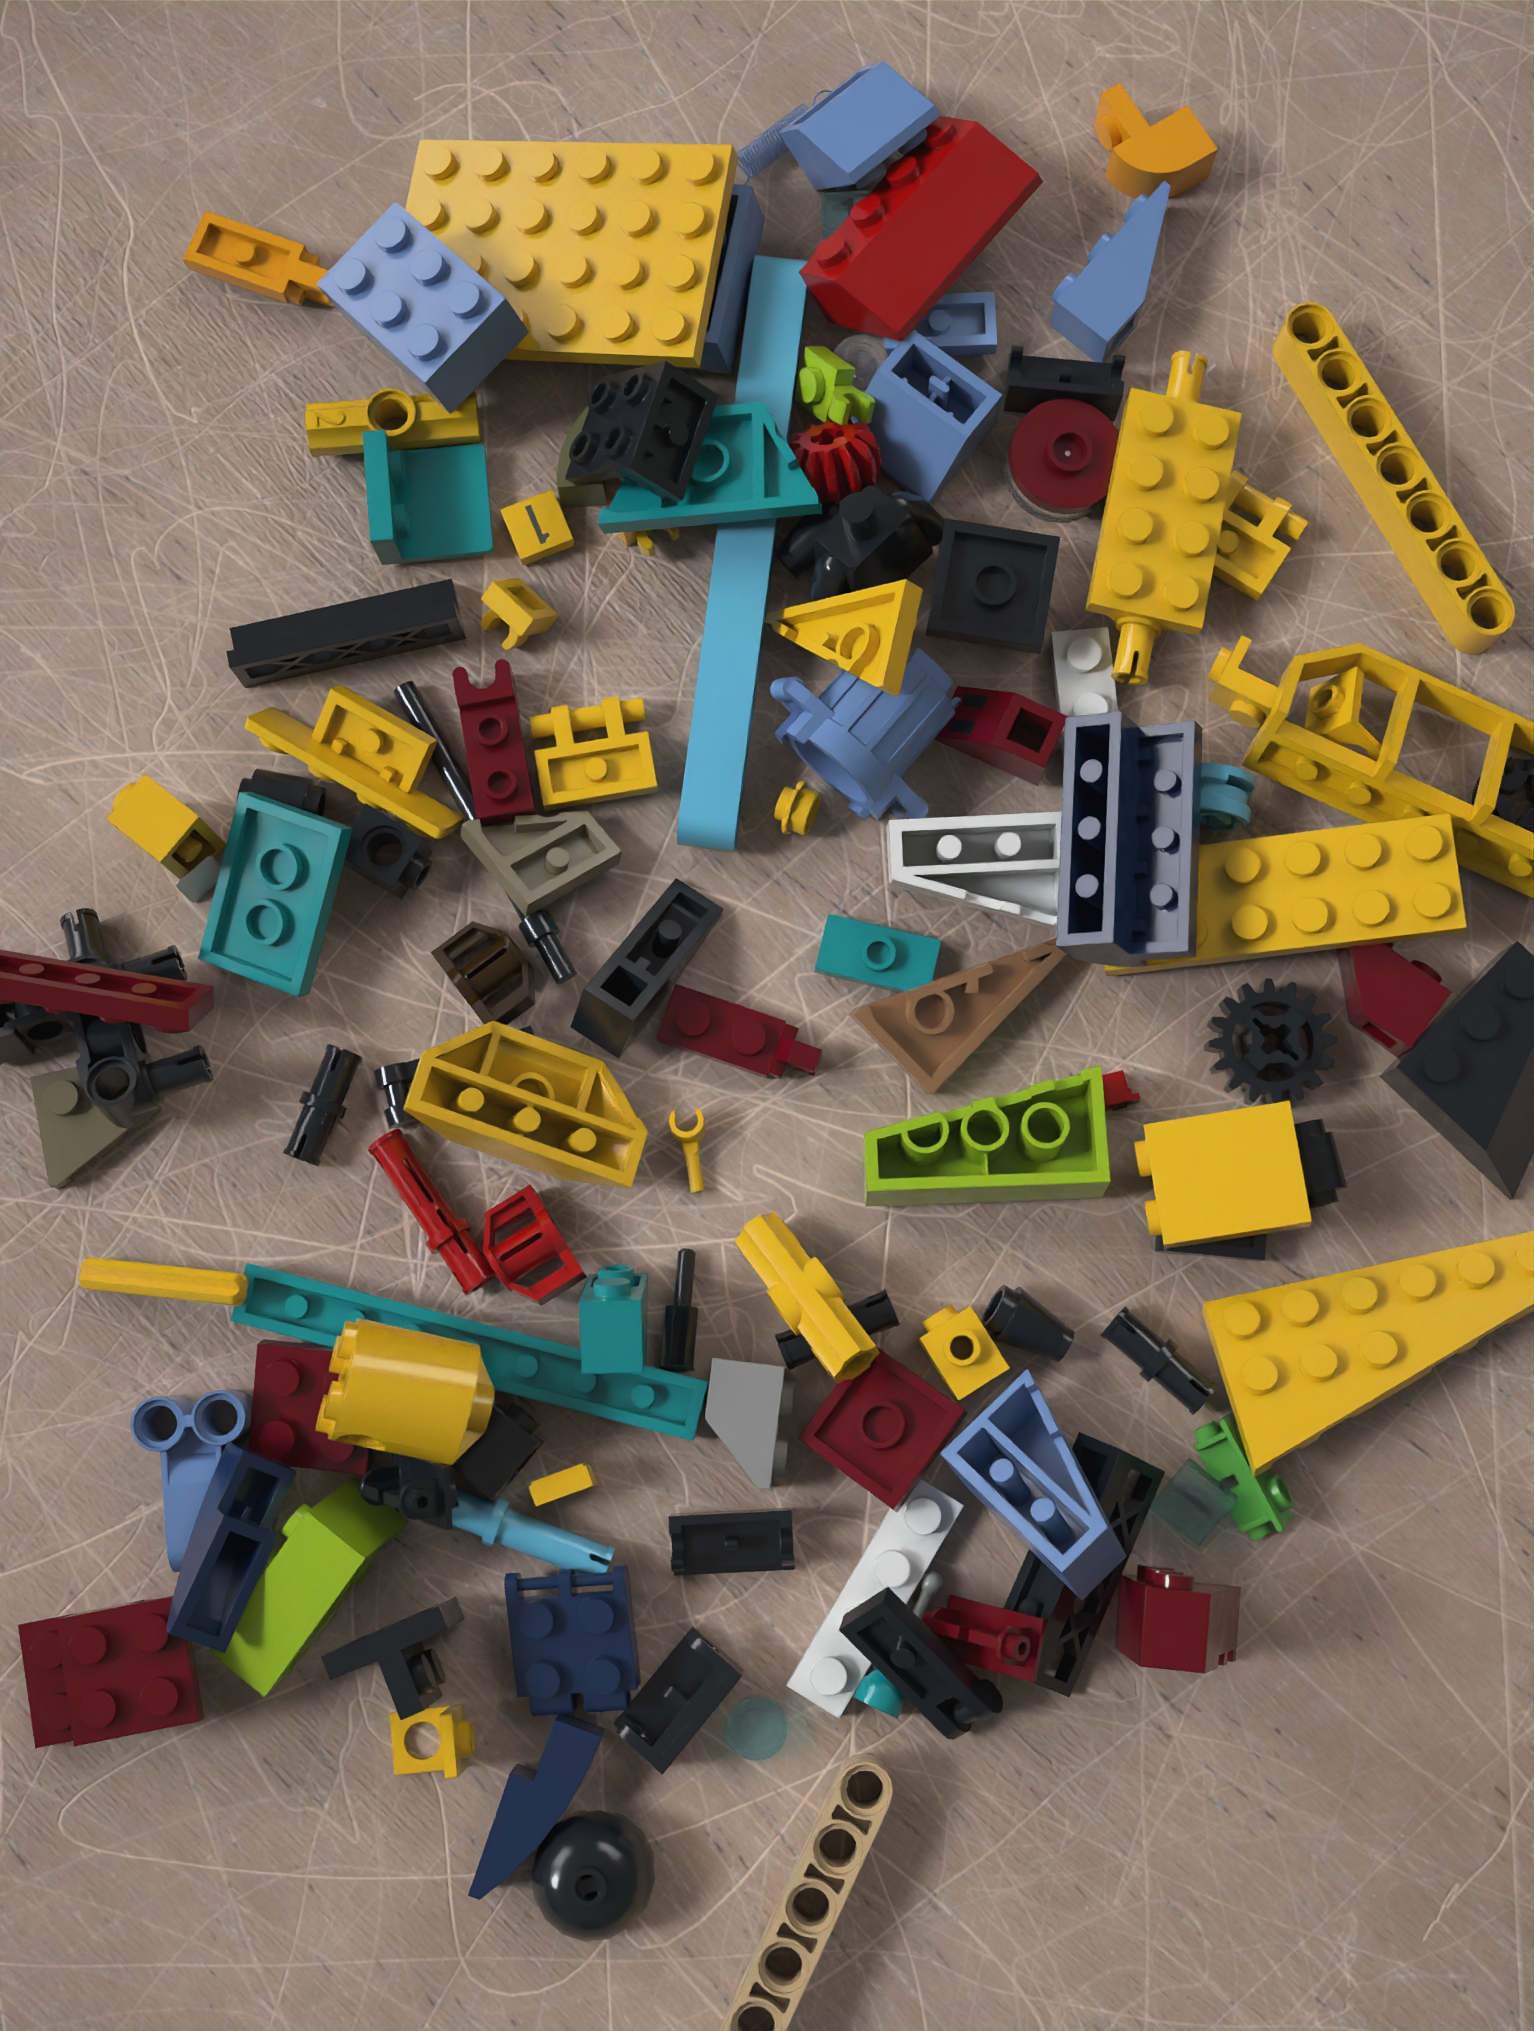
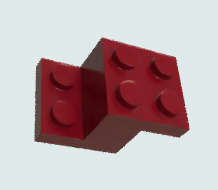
M173 1596L148 1601L139 1600L18 1625L35 1748L73 1741L74 1746L195 1723L204 1719L193 1642L171 1635L166 1631Z

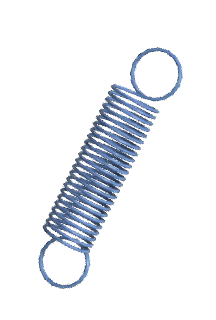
M822 90V91L818 92L817 95L814 97L813 106L815 105L816 98H817V96H818L820 93H822V92H832V91H831V90ZM801 103L800 106L789 112L786 117L781 118L769 130L764 131L763 134L752 140L749 145L747 144L746 147L737 152L738 160L748 171L747 174L739 162H737L741 170L748 176L744 185L749 182L750 178L756 176L757 173L759 174L760 171L768 167L774 160L776 161L777 158L788 152L789 148L785 147V142L779 132L795 121L798 116L800 117L801 114L806 112L802 105L809 110L806 105Z

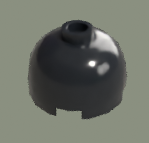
M578 1810L558 1821L538 1846L531 1870L534 1898L545 1920L563 1935L585 1942L610 1939L631 1927L648 1906L655 1882L654 1853L643 1831L626 1816L602 1810Z

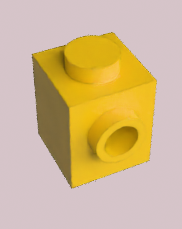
M951 1303L922 1322L928 1333L917 1339L955 1401L961 1400L1010 1369L971 1306L958 1313Z

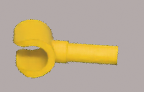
M695 1107L698 1124L689 1132H683L677 1128L675 1110L669 1116V1126L673 1138L682 1145L683 1155H685L691 1193L705 1191L699 1142L706 1133V1125L702 1111L698 1107Z

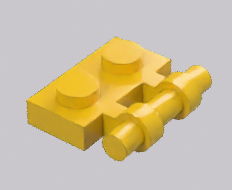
M1234 470L1230 476L1213 575L1258 601L1291 550V547L1277 540L1273 535L1279 530L1297 541L1309 521L1290 510L1293 504L1280 496L1273 500L1248 485L1249 478ZM1236 504L1262 521L1256 527L1231 512L1230 508Z
M619 695L602 698V704L570 710L568 704L551 707V713L529 717L533 739L555 736L557 747L534 750L545 811L659 792L648 731L625 734L624 723L646 720L642 697L620 701ZM601 727L607 728L608 738L575 743L574 732Z

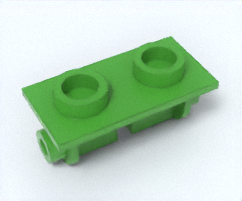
M1230 1410L1218 1421L1222 1428L1221 1430H1219L1215 1421H1211L1194 1430L1193 1433L1198 1442L1193 1446L1213 1482L1216 1483L1233 1474L1239 1484L1220 1494L1239 1532H1247L1251 1541L1257 1540L1273 1531L1269 1523L1270 1520L1277 1532L1283 1531L1294 1517L1291 1508L1294 1507L1292 1494L1284 1479L1279 1474L1272 1475L1269 1469L1253 1477L1233 1410Z

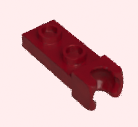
M505 659L497 660L495 663V680L489 687L484 689H478L469 682L468 673L465 668L456 667L452 675L457 705L460 710L476 818L480 819L481 826L515 820V816L537 815L519 713L516 685L510 663Z

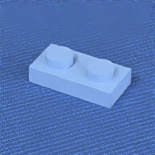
M995 292L946 293L917 324L914 330L949 356L996 354ZM883 337L884 358H888L901 341Z

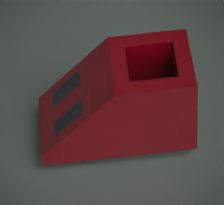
M957 686L952 699L957 696L962 701L954 709L955 715L934 740L1038 786L1062 735L1066 717L1069 716L1015 692Z
M1393 942L1336 949L1349 1023L1396 1057L1411 1049L1452 993L1440 984L1442 981L1441 976L1433 968L1421 961L1412 960L1409 962L1391 949L1394 946Z

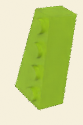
M1099 1065L1080 1071L1078 1075L1053 1081V1079L1032 1084L1029 1085L1028 1089L994 1098V1096L975 1100L971 1102V1105L943 1113L937 1111L864 1132L862 1152L865 1207L1102 1198L1111 1182L1102 1066Z

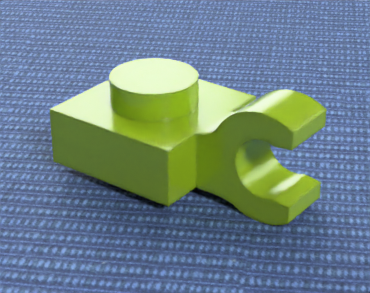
M825 346L805 347L801 369L796 380L794 400L824 423L828 419L831 423L836 422L840 425H847L849 415L857 417L863 423H871L876 402L872 396L852 385L856 370L853 366Z

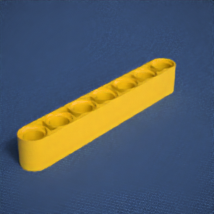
M1315 302L1297 304L1289 311L1273 343V356L1276 363L1450 643L1457 650L1465 654L1477 655L1486 652L1511 627L1515 619V606L1511 597L1332 313L1326 307ZM1294 334H1303L1309 337L1313 343H1304ZM1323 379L1337 382L1342 390H1334L1328 387ZM1352 425L1365 428L1370 433L1371 438L1357 434ZM1381 472L1394 474L1399 479L1401 485L1388 482ZM1411 518L1425 522L1431 533L1418 530L1413 525ZM1441 565L1453 568L1458 573L1460 581L1448 578L1443 573ZM1471 613L1482 615L1488 621L1490 629L1478 626L1473 621Z

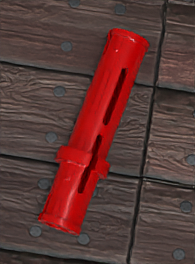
M394 1129L374 1141L369 1146V1153L374 1156L402 1201L405 1202L429 1238L426 1246L432 1254L439 1253L462 1287V1292L465 1296L479 1290L496 1277L494 1270L468 1233L472 1228L465 1217L460 1219L457 1217L430 1174L423 1167L403 1137L402 1131Z

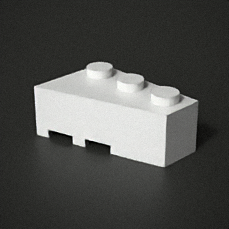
M1062 811L889 820L886 826L889 885L1057 931Z

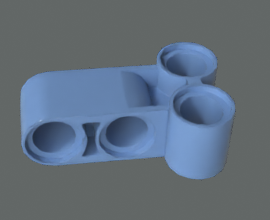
M225 1389L206 1393L197 1400L195 1406L190 1400L182 1396H156L146 1399L138 1405L131 1417L130 1428L133 1438L139 1446L148 1451L160 1452L167 1554L170 1567L175 1573L180 1572L196 1518L227 1442L235 1443L244 1440L250 1435L253 1399L249 1394L241 1390ZM222 1400L232 1403L238 1415L237 1424L228 1434L220 1431L215 1426L213 1420L214 1409ZM163 1406L171 1409L177 1419L176 1431L168 1440L160 1437L154 1427V1417Z

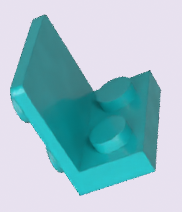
M386 430L362 432L370 542L382 565L483 556L493 553L494 545L487 459L483 445L474 444L402 451L401 449H393Z

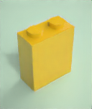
M1290 1101L1143 1124L1146 1140L1134 1142L1140 1177L1152 1176L1156 1197L1154 1200L1144 1201L1150 1237L1162 1235L1165 1249L1311 1226V1214Z

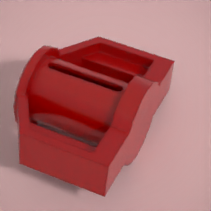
M531 1184L485 1212L483 1252L495 1274L507 1290L513 1291L542 1306L587 1278L565 1237ZM528 1211H533L537 1218L536 1221L495 1246L496 1231ZM558 1255L565 1264V1266L528 1289L515 1284V1282Z

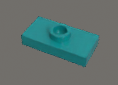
M828 913L814 973L899 993L932 981L942 940Z

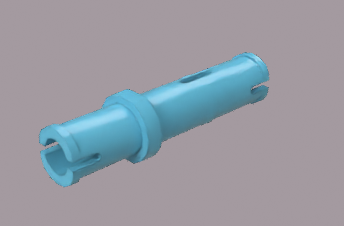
M456 1488L457 1502L452 1510V1525L482 1537V1544L493 1548L496 1542L560 1568L573 1569L576 1574L605 1573L607 1571L615 1547L605 1546L509 1508L510 1502L498 1498L497 1502L494 1503Z

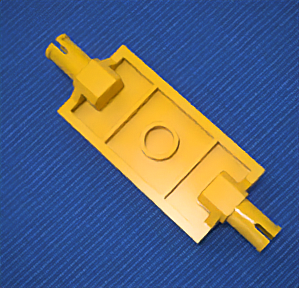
M1178 351L1172 354L1166 395L1131 388L1126 396L1086 602V611L1108 615L1116 622V629L1121 633L1111 678L1123 683L1125 675L1130 674L1128 683L1130 685H1145L1148 682V669L1154 638L1160 636L1161 632L1175 630L1197 635L1203 628L1242 417L1240 412L1199 403L1204 371L1207 368L1208 359L1196 353L1194 364H1189L1190 351Z

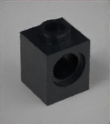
M365 803L350 825L353 830L344 865L402 900L409 888L412 890L418 889L426 879L432 866V861L429 860L432 850L422 837ZM390 843L402 846L401 856L396 863L387 867L375 864L376 854L382 846Z
M514 1402L507 1409L500 1404H493L484 1434L450 1466L490 1500L497 1499L544 1443L542 1439L534 1434L540 1424Z

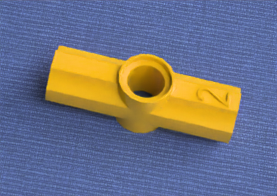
M393 388L379 390L370 399L306 404V432L312 457L364 453L362 432L385 430L381 426L386 420L393 417H401L407 420L399 429L386 430L394 450L412 451L417 450V448L481 443L480 418L475 390L451 414L429 394L409 396L407 393Z
M776 1212L768 1215H758L745 1224L734 1242L768 1288L765 1291L794 1334L796 1336L801 1334L814 1355L819 1359L828 1374L832 1375L837 1384L843 1380L854 1379L868 1369L873 1359L879 1354L878 1348L844 1304L846 1299L821 1262L815 1256L810 1259L796 1236Z

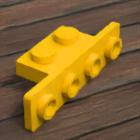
M341 684L330 689L314 730L274 707H269L252 714L246 720L244 728L260 737L259 741L264 747L276 753L290 754L308 765V770L314 776L325 781L342 784L356 792L358 800L363 804L366 803L377 810H387L406 821V827L419 836L430 839H442L459 829L464 818L460 813L417 789L438 740Z

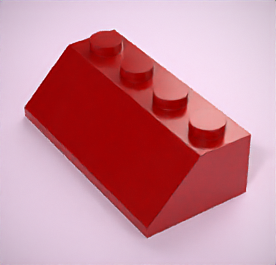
M939 116L925 127L927 131L925 140L888 167L884 178L866 198L853 206L849 217L831 237L825 239L817 246L813 257L799 271V274L828 323L902 342L1043 183L1039 173L977 121Z

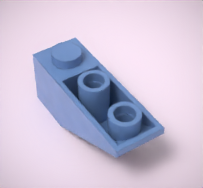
M1163 181L1150 197L1142 193L1132 203L1123 218V222H1125L1123 227L1114 236L1109 232L1104 234L1088 255L1087 261L1090 263L1078 276L1073 272L1069 273L1061 281L1051 297L1055 305L1050 326L1095 362L1104 363L1137 327L1145 301L1171 187L1166 181Z

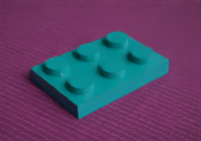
M239 792L198 959L297 997L309 995L353 828L254 792Z

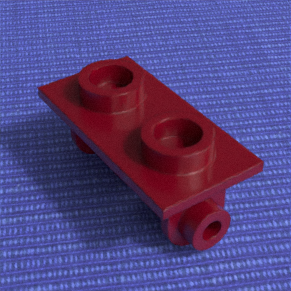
M955 1595L949 1596L947 1608L937 1607L932 1611L925 1612L921 1620L963 1663L1036 1683L1047 1619Z

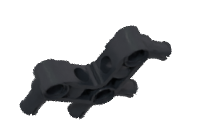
M89 908L77 909L76 913L79 922L75 924L71 912L64 914L60 919L70 959L67 961L181 981L188 979L182 956L175 945L126 962L123 958L118 959L113 957L108 951H105L98 924L99 917L95 910ZM19 1002L0 1004V1065L34 1055L35 1048L75 1035L80 1053V1058L75 1062L84 1091L88 1099L117 1127L125 1129L138 1127L153 1115L155 1109L160 1107V1104L164 1102L165 1096L214 1080L212 1071L207 1069L211 1065L201 1045L151 1062L142 1025L139 1023L111 1024L101 1021L98 1016L82 1013L53 1014L45 1011L42 1006ZM129 1086L123 1096L113 1100L114 1095L120 1089Z

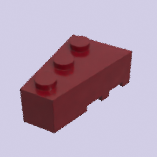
M1137 1564V1575L1122 1574L1120 1577L1115 1648L1138 1666L1205 1674L1217 1669L1218 1665H1227V1661L1234 1662L1236 1661L1241 1587L1194 1582L1193 1576H1187L1183 1572L1174 1571V1568Z

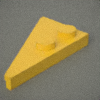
M904 579L768 612L765 624L772 627L773 631L885 693L893 697L899 696L913 631L917 624V613L923 589Z

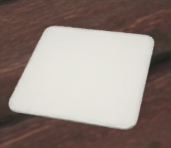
M208 856L176 883V887L194 903L217 884L221 866L212 856Z

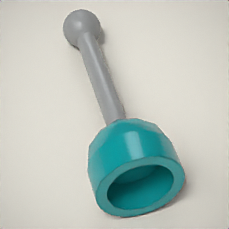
M935 1571L925 1572L919 1582L922 1591L912 1611L920 1619L926 1612L932 1596L937 1595L943 1589V1578ZM877 1668L869 1670L864 1675L853 1696L898 1719L906 1699Z

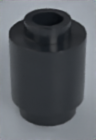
M257 768L251 779L244 777L240 783L237 800L239 792H254L323 817L326 803V788L313 785V779Z
M1323 1119L1294 1124L1309 1209L1339 1202L1336 1191L1347 1188V1183L1333 1132H1326Z

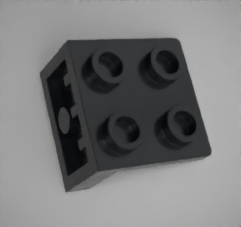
M668 361L603 376L594 385L587 401L589 411L581 433L577 435L570 447L569 458L571 462L565 479L574 485L626 476L668 503L683 501L719 395Z

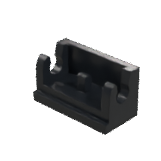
M1012 345L1008 359L1004 411L1028 413L1036 406L1050 400L1074 399L1094 406L1105 414L1110 421L1116 420L1124 391V381H1121L1125 365V355L1114 354L1111 363L1025 356L1023 355V346Z
M792 1508L675 1513L668 1516L669 1535L672 1542L671 1570L674 1571V1576L795 1570Z
M692 1626L633 1698L631 1705L628 1706V1710H624L616 1719L614 1725L619 1728L616 1732L663 1775L740 1680L744 1669Z

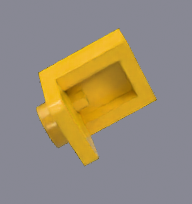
M1241 635L1233 651L1222 646L1207 678L1215 681L1216 684L1208 700L1229 710V716L1236 722L1250 728H1259L1270 714L1278 687L1238 668L1252 639Z

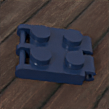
M615 1565L612 1572L575 1575L573 1569H560L558 1576L522 1578L519 1572L506 1573L504 1588L517 1697H529L532 1716L574 1714L575 1709H577V1693H583L586 1713L628 1710V1706L631 1705L630 1690H637L641 1683L628 1566ZM613 1585V1590L577 1593V1587ZM559 1588V1594L524 1597L523 1591Z

